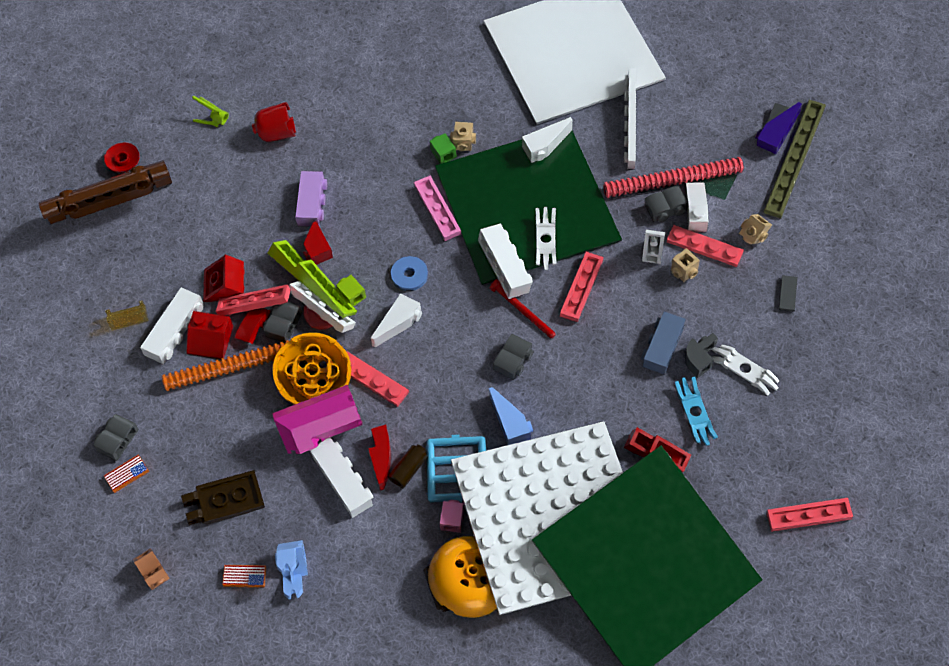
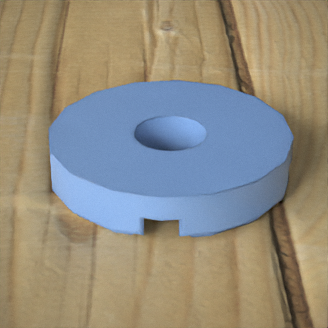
M403 257L392 266V282L401 290H417L427 281V266L417 257ZM408 270L414 271V275L411 277L405 276L404 273Z

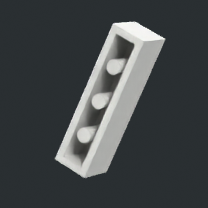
M501 224L480 229L478 241L508 299L529 293L533 283L530 274H527L523 260L519 259L516 247L509 240L508 232L503 229Z
M182 287L179 289L140 348L144 356L162 364L172 357L173 349L183 340V334L188 329L193 311L202 312L203 301L200 295Z
M330 437L320 442L310 452L353 518L373 506L371 499L374 497L368 487L364 489L362 486L363 480L359 473L352 471L351 467L353 465L349 458L342 456L341 452L343 450L337 441L333 442Z

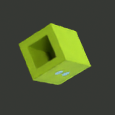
M352 275L342 278L336 284L337 289L353 307L366 298L365 289Z

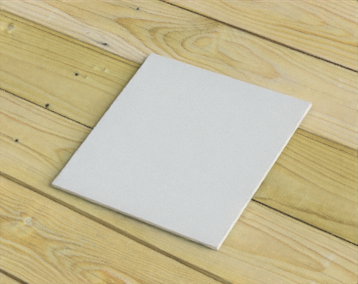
M542 0L484 20V24L536 125L624 95L625 90H628V86H625V75H628L629 68H636V90L666 80L665 75L621 0Z
M605 422L451 459L499 615L571 596L531 540L623 473Z

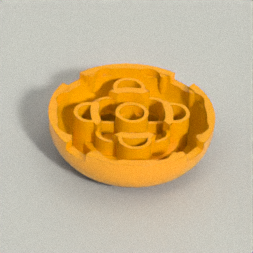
M304 333L291 338L289 342L279 349L273 363L275 385L279 393L293 405L349 385L351 378V362L348 353L337 340L321 333ZM302 361L308 363L304 368L299 365ZM321 361H325L327 363V366L325 368L319 367V363ZM305 379L307 383L299 385L298 381ZM325 380L326 385L320 386L318 381Z
M474 536L457 537L443 544L434 554L428 569L429 586L439 604L453 611V614L468 618L482 617L497 609L484 565H479L475 562L476 559L480 561L482 559ZM455 563L459 565L463 563L464 566L462 568H458L455 565ZM485 577L487 584L481 583L480 578Z

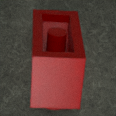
M317 221L313 222L303 243L305 248L303 255L306 261L312 260L318 265L333 258V254Z

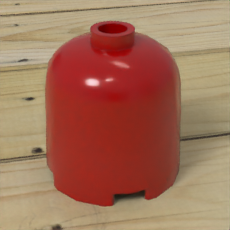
M283 102L259 110L254 117L255 123L252 124L254 134L258 133L259 138L265 142L295 137V123L293 117L289 118L287 110H290L288 103Z

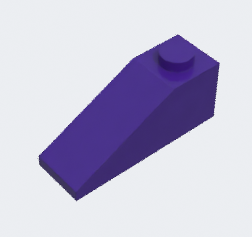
M796 103L766 123L763 130L759 129L755 137L757 139V146L777 154L801 112L802 103Z

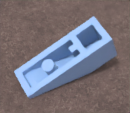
M493 387L489 388V397L507 444L511 445L530 440L531 432H533L531 422L526 421L524 414Z

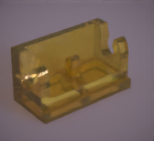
M143 300L139 301V306L112 313L110 309L105 310L108 316L106 317L107 323L111 330L149 321L146 305Z

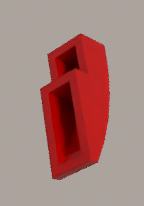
M386 424L371 429L375 447L368 448L380 491L385 489L391 465V447Z
M638 427L631 431L624 446L625 449L634 454L646 457L662 445L682 473L691 457V454L658 435L654 437Z

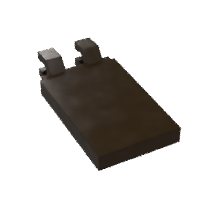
M255 470L196 486V491L181 495L184 508L195 504L198 506V510L185 513L189 526L201 521L202 524L208 525L265 508Z

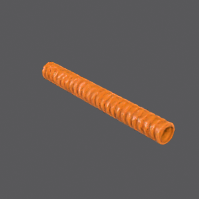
M286 340L285 343L280 342L278 345L275 343L274 346L268 345L267 348L265 346L262 349L257 348V351L251 350L249 353L246 351L245 354L239 353V356L233 355L231 358L230 356L227 359L221 358V361L218 359L215 362L210 361V364L204 363L203 366L200 364L198 367L192 366V369L186 368L185 371L183 369L180 372L174 371V374L170 372L167 376L163 374L162 382L166 391H170V388L174 390L177 386L181 388V385L187 386L188 383L192 385L195 381L199 383V380L205 381L206 378L208 380L211 377L217 378V375L223 376L224 373L227 375L229 374L228 372L234 373L235 370L240 371L242 368L245 370L246 367L252 368V365L256 367L258 364L263 365V362L269 363L270 360L274 362L279 349L289 341Z

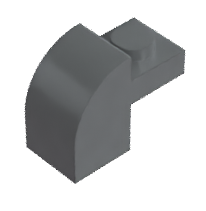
M714 333L708 337L703 336L698 343L692 338L687 345L685 363L697 378L713 366L714 359L707 352L717 344L718 337Z

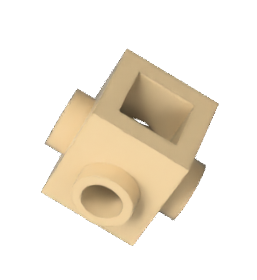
M455 122L454 132H451L450 140L453 142L456 150H472V144L476 143L473 123Z
M754 214L742 223V229L739 234L743 236V240L748 244L762 243L768 237L767 232L772 224L760 215Z
M686 248L672 259V274L683 282L689 278L693 279L698 274L700 260Z

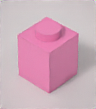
M457 500L443 501L440 518V529L442 531L461 533L464 503H460Z

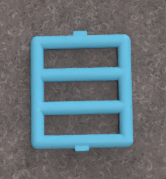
M452 435V438H435L426 441L429 502L457 500L462 503L463 501L461 493L436 494L435 483L457 482L455 474L435 475V465L452 464L451 459L467 455L435 457L434 446L478 444L479 453L486 451L485 437H460V435Z

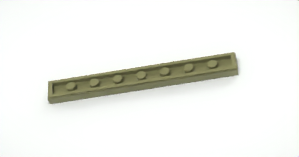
M808 100L764 209L765 214L782 218L826 107L825 104Z

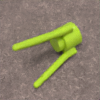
M192 96V99L212 110L210 118L213 120L193 119V122L213 125L215 127H218L219 124H225L229 117L228 112L221 110L203 97L197 98Z

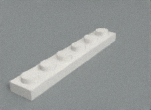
M629 68L628 75H625V86H628V90H625L624 101H628V105L624 107V116H628V121H624V132H627V136H624V147H627V152H624V163H627V169H635L636 68Z

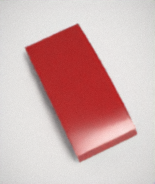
M264 308L250 310L241 322L234 338L253 344L259 327L263 328L265 320H268L271 311Z

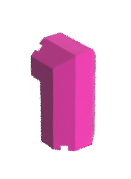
M348 385L273 413L274 422L288 454H292L291 450H295L296 454H302L315 449L320 439L323 442L327 438L363 425Z

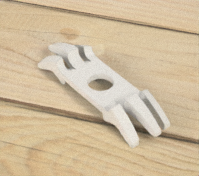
M544 207L543 223H540L539 208H536V265L540 266V254H543L545 270H548L549 254H552V264L556 265V208H552V220L549 223L547 207ZM543 235H549L551 241L544 243L540 238Z
M721 345L720 348L714 347L712 351L724 357L712 356L715 363H719L727 370L729 369L741 376L767 396L770 392L762 382L777 391L778 386L774 382L778 383L779 380L770 370L758 366L739 354L733 347ZM748 364L751 367V371L748 373L742 372L740 365Z

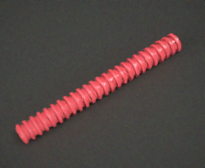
M740 157L736 159L731 158V160L726 159L725 161L720 160V162H709V164H698V166H687L686 169L682 167L681 170L676 168V171L671 169L670 172L666 170L665 173L661 171L659 174L655 172L654 175L650 173L648 176L643 175V177L639 175L637 178L632 177V179L626 178V180L604 182L603 190L605 197L610 198V196L615 197L616 195L621 196V194H632V192H643L644 189L648 191L649 188L654 190L655 187L659 189L660 186L664 188L666 185L670 187L671 184L675 186L677 183L679 185L682 184V182L687 183L689 181L691 183L693 180L698 181L699 179L704 180V178L709 179L710 177L715 178V176L720 177L721 175L726 176V174L742 173L744 166Z

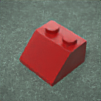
M225 254L205 268L203 302L219 301L220 298L244 294V261Z
M193 311L188 325L186 353L215 359L224 358L234 327L230 317Z

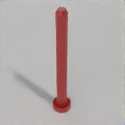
M498 279L491 284L490 289L493 292L497 291L549 338L556 336L550 327L515 297L508 299Z

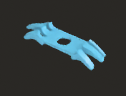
M683 377L682 385L685 396L682 393L679 381H676L675 386L678 397L683 405L695 441L697 443L701 442L696 430L698 429L701 439L708 446L710 442L705 427H707L708 433L713 439L718 438L712 427L711 420L708 418L697 387L696 378H691L694 393L692 394L686 378ZM698 407L701 410V414L693 416L690 413V409Z

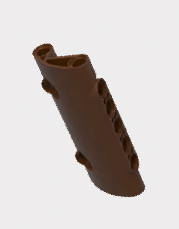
M161 160L147 166L133 167L129 172L73 191L64 190L58 196L40 201L39 208L43 218L48 219L50 224L66 220V215L76 219L148 195L153 191L154 185L160 188L172 184V180L165 161Z

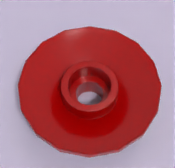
M126 142L111 146L104 156L107 168L117 173L130 171L138 164L140 159L137 147Z

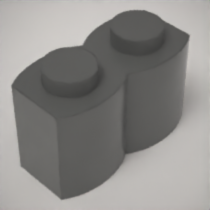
M679 186L651 194L645 198L644 203L653 222H664L673 215L680 216L687 211L688 203Z
M289 302L273 305L270 318L265 320L263 324L265 336L283 343L286 340L289 341L302 315L301 307Z
M511 334L495 359L493 370L512 380L515 379L516 375L520 376L524 370V362L526 360L529 361L534 353L532 343Z
M115 414L107 420L105 430L95 437L93 446L97 452L117 461L139 429L136 423Z

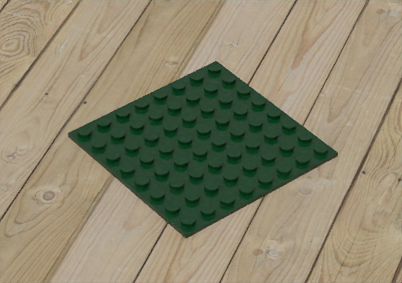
M573 130L548 157L541 161L531 163L522 148L521 139L435 165L482 285L498 279L478 241L480 229L501 224L503 229L508 232L511 244H514L519 259L523 260L526 271L544 266L543 254H540V266L536 265V208H539L540 223H543L544 207H547L549 223L552 220V208H556V262L622 241ZM543 235L540 238L544 243L551 241L549 235ZM549 254V264L552 263V254Z
M662 445L531 540L622 666H654L763 580Z

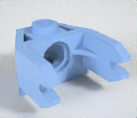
M303 540L278 544L277 553H275L277 568L283 575L284 596L288 599H291L293 593H295L297 598L303 593L302 576L308 575Z

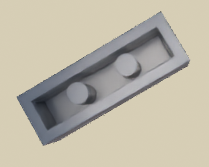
M665 311L661 318H657L654 326L656 328L655 334L651 333L648 340L650 346L648 349H644L641 360H644V368L665 375L684 329L685 318Z

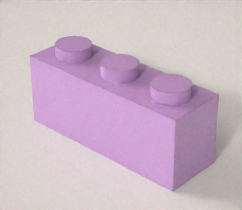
M301 171L295 216L298 226H311L315 221L320 226V221L324 219V210L321 209L322 205H325L326 196L323 194V191L327 190V179H324L323 172Z

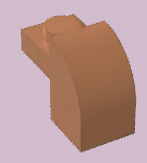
M151 548L133 559L151 590L170 579Z

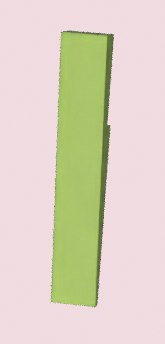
M287 240L272 243L267 254L338 315L344 318L357 313V310L312 260L304 261Z

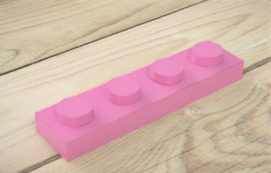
M431 176L415 181L414 187L444 241L461 235L457 222Z

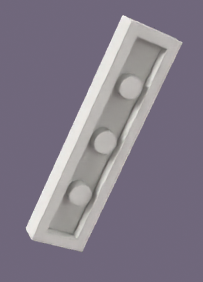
M300 281L289 284L290 293L293 297L303 302L310 310L316 312L321 319L330 323L335 330L343 333L354 328L356 322L349 317L342 318Z

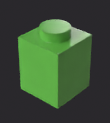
M446 133L430 140V149L440 164L457 157L456 147Z

